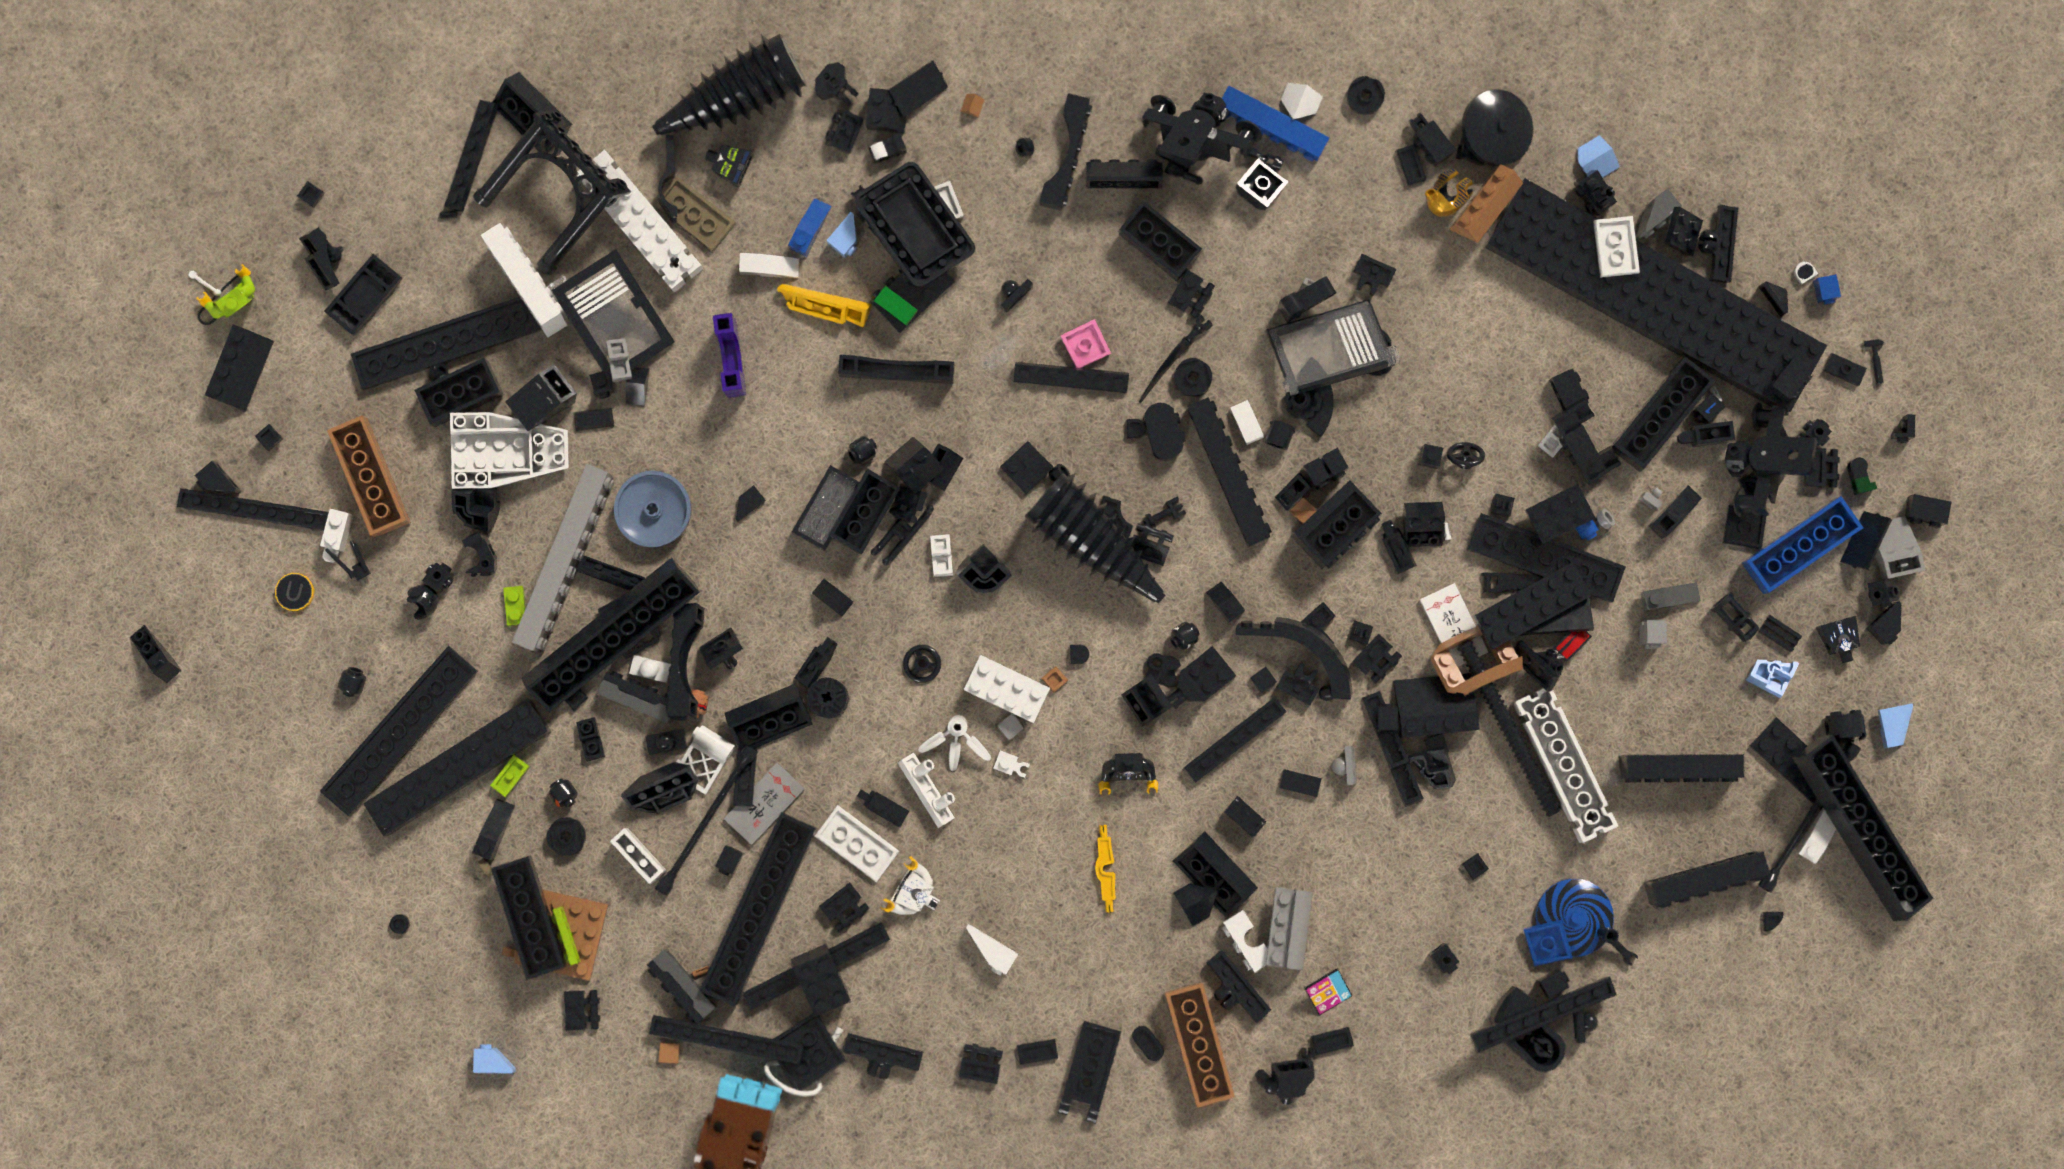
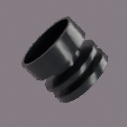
M829 677L820 678L813 682L808 689L807 703L811 711L816 715L827 719L836 718L847 709L849 693L846 687L838 680ZM831 693L830 697L832 698V701H827L826 703H824L825 699L823 698V695Z

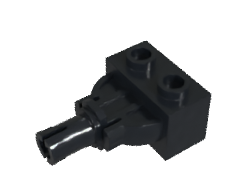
M1591 170L1573 183L1576 187L1574 188L1575 193L1580 198L1582 197L1585 202L1584 207L1590 214L1599 215L1617 203L1614 198L1615 191L1605 183L1598 170Z

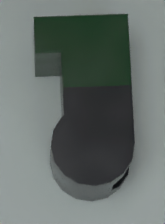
M1861 457L1851 460L1847 465L1854 495L1877 489L1876 482L1870 483L1867 473L1868 463Z

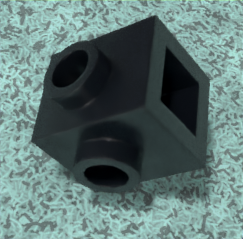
M1809 420L1802 427L1804 431L1800 436L1816 438L1817 446H1823L1830 439L1828 435L1832 431L1824 420Z
M436 562L426 569V576L422 581L436 592L441 593L444 588L448 589L454 581L452 579L454 575L451 573L452 569L445 563L440 565Z
M1894 578L1867 583L1869 588L1868 595L1872 606L1880 604V607L1884 608L1892 606L1894 601H1899V590L1895 585Z
M1553 649L1536 653L1558 675H1561L1564 667V656L1559 655Z

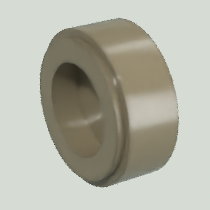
M486 858L478 861L488 878L492 876V867Z

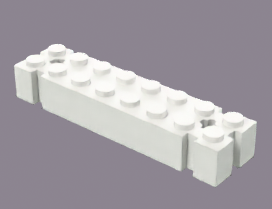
M606 150L602 151L593 159L595 165L605 172V176L609 180L622 179L631 191L630 194L619 197L614 204L604 209L659 275L665 274L662 277L663 280L675 293L686 284L683 279L688 275L693 278L703 270L702 265L692 253L689 256L686 255L689 252L687 247L621 168L614 169L617 167V164ZM579 170V174L577 175V177L579 175H583L584 173L581 170ZM583 179L582 183L589 190L592 187L591 183ZM675 261L679 265L677 268H675V266H673L672 264Z
M1542 688L1533 692L1534 698L1532 699L1528 695L1512 702L1518 717L1524 716L1526 720L1522 725L1568 821H1574L1576 827L1572 829L1578 842L1584 843L1597 837L1596 831L1598 830L1600 833H1605L1618 827L1612 812H1606L1604 808L1608 805L1561 706L1555 707L1553 701L1557 700L1554 691L1547 692ZM1540 708L1543 709L1542 716L1536 714V711ZM1588 813L1593 814L1594 818H1591L1593 819L1592 821L1587 820Z

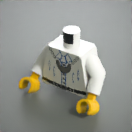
M909 856L912 860L911 864L907 865L904 863L908 871L891 901L883 899L888 905L886 908L880 907L882 910L900 915H909L921 911L924 905L933 910L937 907L940 900L930 895L934 888L932 886L933 880L928 870L917 863L912 856Z

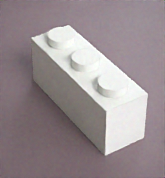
M624 828L610 841L649 884H653L667 871L628 828Z

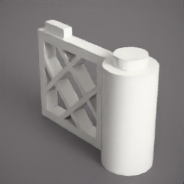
M702 725L701 728L696 727L692 734L693 742L682 760L678 759L676 762L690 765L695 773L693 764L703 761L706 772L701 774L695 773L697 777L707 775L708 784L705 788L697 784L696 789L706 795L736 745ZM694 748L701 751V760L692 761L691 752ZM714 759L720 764L716 770L709 771L707 760Z

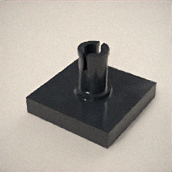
M732 627L699 647L710 670L724 662L727 669H732L730 664L732 663L735 667L738 663L733 655L743 649Z

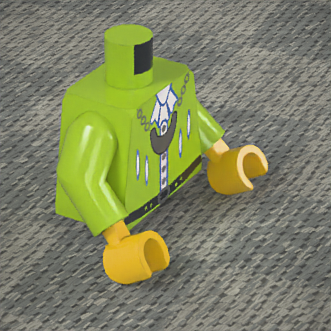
M243 264L240 271L235 269V273L241 278V283L214 302H212L206 292H203L205 295L203 298H196L201 306L205 307L214 318L219 319L223 316L228 318L255 297L253 295L255 293V286L250 277L251 272Z

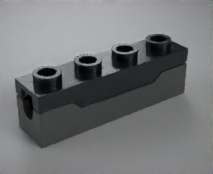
M614 671L611 674L605 673L604 680H602L597 694L666 723H671L672 719L667 717L666 713L668 693H665L664 696L657 693L658 689L651 686L643 688L640 686L641 682L631 678L629 681L622 679V674Z
M667 948L647 964L649 967L648 972L653 978L658 977L662 982L660 984L665 992H671L675 997L673 1001L678 1007H684L687 1011L686 1016L690 1021H696L698 1024L717 1007L707 994L699 991L701 987Z

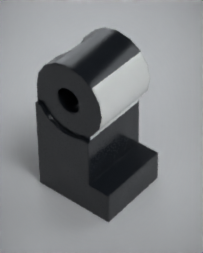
M900 132L868 148L874 163H879L907 152Z

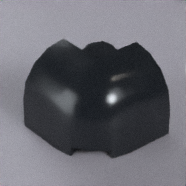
M497 487L490 489H453L451 491L453 514H456L464 522V526L483 531H489L493 527L500 510V501H497Z
M984 544L971 556L968 555L957 569V575L973 591L980 593L994 592L1012 576L1004 563Z

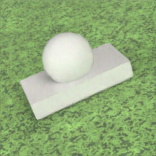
M634 655L629 674L667 683L671 664Z

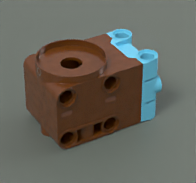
M726 1074L725 1078L722 1077L713 1113H708L702 1128L694 1160V1169H762L777 1106L780 1102V1094H782L783 1089L765 1084L763 1088L764 1083L762 1081H753L752 1078H746L743 1081V1078Z

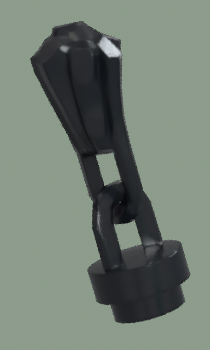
M1252 147L1248 155L1262 159V162L1273 171H1280L1284 162L1281 160V157L1272 154L1263 155L1254 147ZM1269 158L1274 160L1272 164L1267 162Z

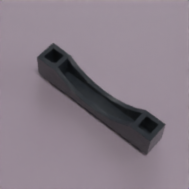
M1070 93L1067 95L1063 116L1069 130V150L1059 171L1044 183L1039 201L1040 206L1059 211L1062 210L1063 206H1067L1069 196L1066 195L1067 188L1071 189L1074 177H1070L1072 170L1076 171L1078 159H1075L1076 153L1081 152L1083 141H1080L1081 134L1086 133L1088 123H1085L1086 116H1090L1093 106L1089 105L1090 98Z
M839 355L838 374L840 377L954 384L955 363L953 361H897L854 355Z
M686 603L673 614V644L670 650V684L667 688L669 697L666 713L667 717L675 721L697 720L698 701L691 691L687 678L688 654L695 637L704 624L705 608L697 603Z

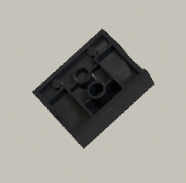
M1470 673L1462 674L1465 681L1471 678ZM1439 676L1394 680L1400 738L1480 730L1474 691L1468 695L1459 692H1447Z

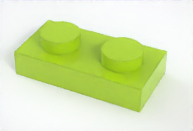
M524 586L504 587L507 626L519 625L526 609Z
M513 755L490 786L504 797H507L530 766L516 755Z

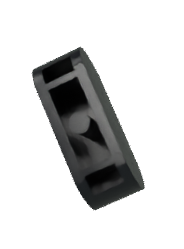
M1155 403L1146 410L1143 420L1146 425L1153 455L1159 460L1170 461L1180 455L1184 446L1183 442H1186L1185 435L1178 427V424L1181 423L1178 412L1175 413L1173 407L1166 403Z

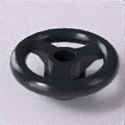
M1460 442L1449 447L1447 458L1462 469H1470L1484 461L1485 452L1474 443ZM1464 448L1460 453L1453 454L1456 449ZM1470 449L1477 451L1480 456L1473 455Z
M916 645L905 654L903 668L911 680L918 683H926L933 680L939 674L941 658L938 652L931 646ZM921 650L931 653L935 663L929 662L928 658L922 655ZM913 653H916L917 657L914 660L915 668L911 671L909 659ZM920 660L926 662L924 667L918 665ZM928 668L934 669L926 677L916 676L919 671H925Z

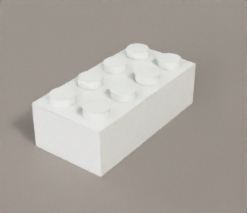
M980 655L964 688V691L1033 724L1050 690L1049 687Z

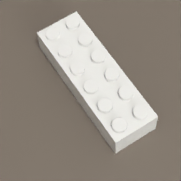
M501 223L481 234L488 250L546 336L550 337L566 327L567 324L564 319L567 317L558 301L556 302L552 292L546 287L539 273L535 271L533 264L525 256L521 246L515 241L508 227L503 228Z

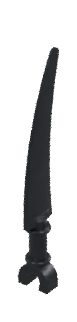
M1201 314L1197 317L1196 325L1193 326L1194 329L1187 337H1183L1160 366L1144 391L1139 403L1146 398L1170 366L1192 345V341L1198 334L1209 330L1213 326L1211 321L1207 320L1205 324H1202L1205 320Z

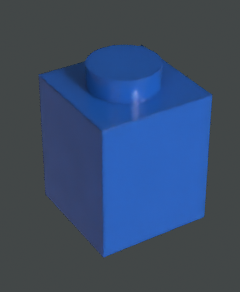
M1837 274L1819 277L1813 281L1818 303L1824 302V305L1836 303L1835 300L1841 297Z

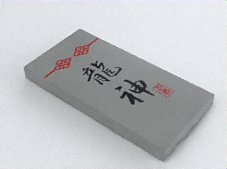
M776 763L754 786L753 807L735 806L724 820L753 845L775 822L780 813L784 812L805 788L780 764Z

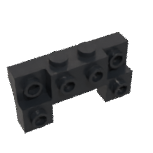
M1583 397L1567 406L1568 409L1552 417V420L1561 436V439H1559L1560 444L1564 450L1568 449L1570 453L1568 455L1570 462L1573 466H1578L1585 481L1590 485L1609 471L1620 466L1621 463L1611 446L1597 452L1587 431L1581 424L1595 416L1588 406L1587 400Z

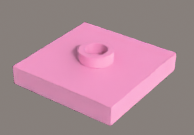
M1095 319L1061 335L1076 368H1082L1111 354Z

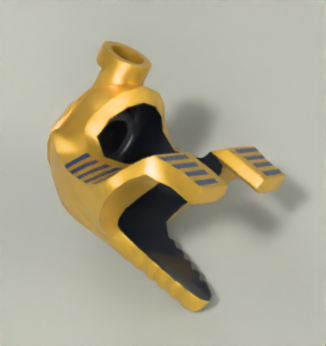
M1451 168L1440 174L1434 188L1428 189L1425 192L1430 211L1439 217L1453 215L1473 194V190L1468 189L1473 184L1472 180L1467 177L1461 180L1456 185L1457 195L1449 196L1447 183L1459 173L1454 168Z

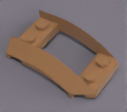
M1479 626L1439 644L1430 660L1447 692H1459L1468 695L1470 692L1488 683L1506 677L1516 671H1522V656L1518 658L1510 641L1491 650L1499 665L1465 681L1449 650L1482 636L1483 634Z

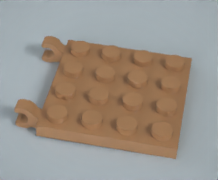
M542 889L550 915L554 914L553 909L564 908L581 961L570 965V962H566V967L553 972L590 981L609 904ZM554 925L556 933L560 932L558 925ZM560 943L562 952L566 951L564 943ZM503 947L501 955L515 957L514 964L522 965L517 949Z

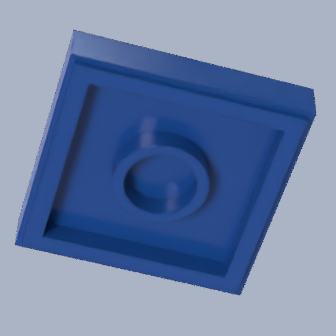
M1562 920L1524 928L1534 967L1573 957Z

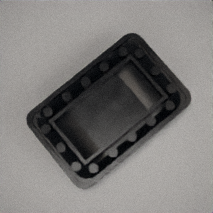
M905 163L859 192L855 197L856 207L906 278L917 288L926 286L971 257L975 252L974 242L917 163Z

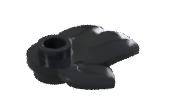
M1154 653L1147 659L1148 671L1146 677L1152 675L1158 685L1161 682L1168 686H1174L1176 683L1174 670L1178 669L1181 664L1173 656L1164 657L1159 653ZM1155 659L1160 661V665L1157 667L1153 665V660Z

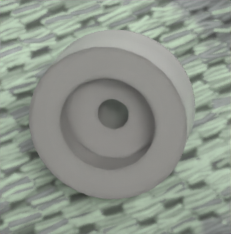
M1603 509L1597 513V521L1594 522L1597 528L1609 529L1615 525V520L1608 510Z

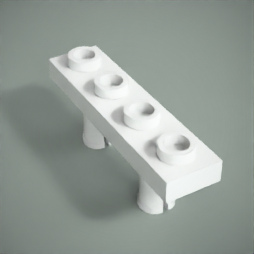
M912 753L897 762L938 828L955 818L948 808V805L955 801L954 795L948 792L941 796L927 774L934 769V764L931 760L928 759L920 763L916 755Z

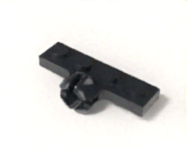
M1719 205L1717 207L1715 230H1704L1699 236V241H1704L1703 244L1698 243L1699 250L1712 255L1710 281L1730 283L1732 280L1739 207Z
M1222 950L1206 962L1222 983L1214 992L1215 999L1218 1001L1227 996L1220 1003L1223 1008L1231 1009L1239 1003L1255 1023L1271 1011L1266 1002Z
M850 1033L847 1035L843 1053L866 1058L869 1061L867 1073L872 1077L876 1076L878 1066L881 1067L880 1079H887L893 1066L919 1072L923 1056L922 1051Z

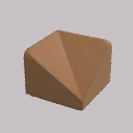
M1303 497L1289 512L1302 525L1317 510Z

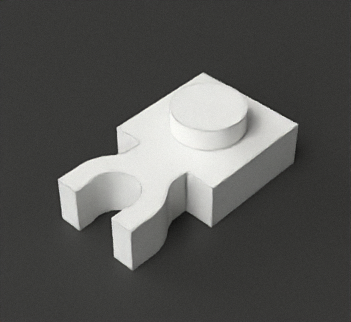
M1000 751L993 769L1009 775L1016 771L1019 776L1025 778L1026 774L1021 773L1020 768L1022 766L1029 768L1030 764L1026 762L1018 763V757Z

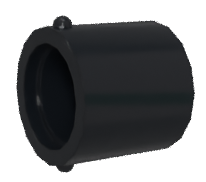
M1272 420L1270 421V427L1264 442L1278 449L1288 450L1292 436L1295 433V428L1287 423Z

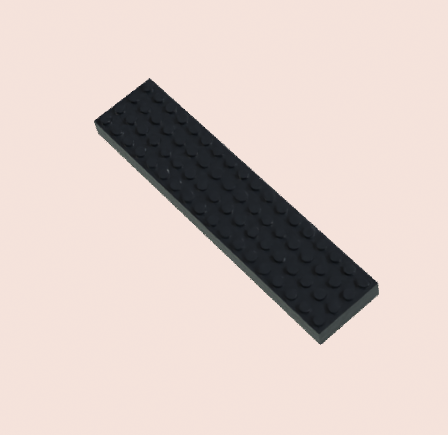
M1524 178L1522 186L1513 196L1486 244V249L1682 358L1687 357L1695 365L1771 407L1772 405L1786 406L1788 412L1792 411L1800 394L1794 401L1791 399L1788 402H1784L1771 392L1768 387L1790 358L1795 355L1815 369L1827 347L1826 344L1637 240L1636 246L1640 273L1600 278L1593 222L1599 219ZM1803 384V385L1800 387L1799 390H1800L1801 392L1803 391L1805 385Z

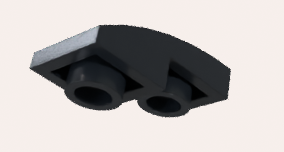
M593 717L576 722L585 760L588 762L606 757L596 718Z

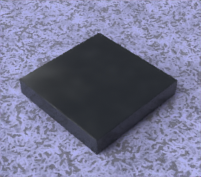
M1728 505L1723 543L1762 549L1766 516L1743 513L1739 517L1734 511V506Z

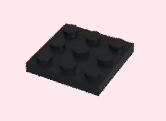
M813 1013L774 1038L804 1045L800 1064L777 1060L795 1090H804L847 1062L820 1016L815 1017Z

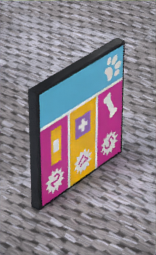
M1338 968L1304 987L1319 1016L1352 997Z

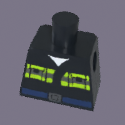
M722 145L719 152L709 149L705 156V160L714 163L712 166L713 173L737 188H740L753 158L751 151Z

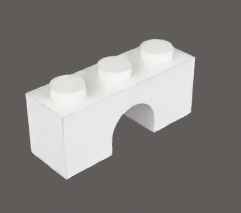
M1240 910L1223 921L1225 926L1222 929L1227 937L1231 936L1235 941L1232 945L1238 954L1242 952L1245 957L1243 963L1246 968L1256 972L1266 966L1267 947L1265 944L1261 943L1256 947H1249L1244 941L1245 933L1253 927L1245 912Z

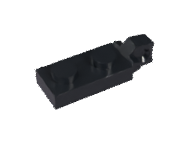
M1391 520L1382 523L1381 525L1385 531L1382 534L1384 538L1382 540L1397 573L1400 574L1417 566L1398 527L1395 528Z
M827 637L822 645L815 646L794 679L810 688L831 660L838 644Z
M860 789L857 797L865 801L863 805L868 810L899 828L910 812L873 790L868 794Z

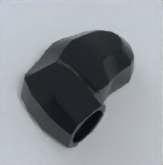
M1512 986L1493 1009L1490 1023H1497L1536 1006V1003L1525 992ZM1547 1025L1504 1042L1510 1050L1521 1057L1534 1070L1544 1073L1557 1068L1565 1057V1042L1559 1034Z

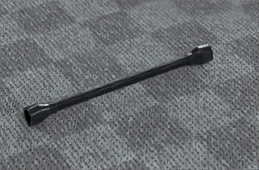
M1847 741L1842 749L1849 762L1855 759L1861 750L1859 746ZM1818 799L1811 806L1805 819H1803L1804 821H1802L1800 827H1798L1790 840L1791 842H1789L1788 846H1786L1787 848H1785L1783 854H1781L1776 862L1775 867L1771 868L1770 874L1765 876L1766 879L1759 882L1758 886L1772 893L1777 885V879L1781 873L1780 870L1783 868L1784 863H1786L1785 861L1790 857L1789 855L1795 849L1797 842H1799L1798 840L1803 836L1802 834H1804L1813 820L1814 815H1816L1815 813L1821 807Z
M748 744L744 745L734 771H732L728 778L729 780L724 784L725 786L720 790L714 803H712L713 805H711L710 809H708L709 811L700 822L701 824H699L700 826L691 836L687 843L688 845L683 849L684 851H682L673 868H671L672 870L668 871L655 886L658 892L666 896L669 895L677 873L680 870L679 868H681L682 864H684L683 862L689 856L693 849L692 847L696 845L695 843H697L707 824H709L708 822H710L711 818H713L712 816L721 805L720 803H722L721 801L725 799L724 797L730 791L734 784L733 782L738 778L737 776L756 757L758 753L756 749Z

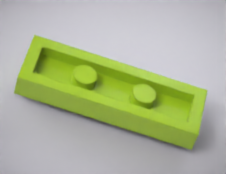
M564 908L553 909L554 914H551L554 925H558L560 931L557 933L558 939L561 944L564 943L566 951H563L566 962H570V965L581 962Z

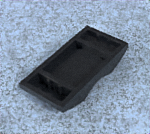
M372 254L324 312L354 336L370 321L377 309L393 294L403 278L376 255Z

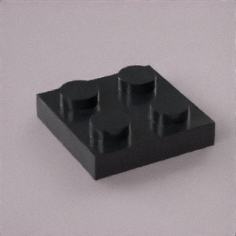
M1674 207L1664 243L1687 256H1693L1703 220L1682 207Z

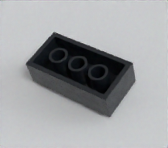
M1142 201L1119 229L1118 234L1176 282L1202 252V248L1145 201Z
M485 358L414 390L430 425L433 427L450 421V413H467L504 395L489 361Z

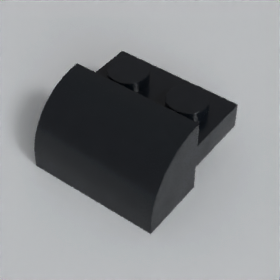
M1149 675L1121 694L1142 727L1173 707L1152 675Z

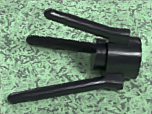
M353 540L350 541V544L358 560V563L352 566L353 571L326 548L325 551L348 573L351 579L355 577L358 581L371 574L357 543H354Z

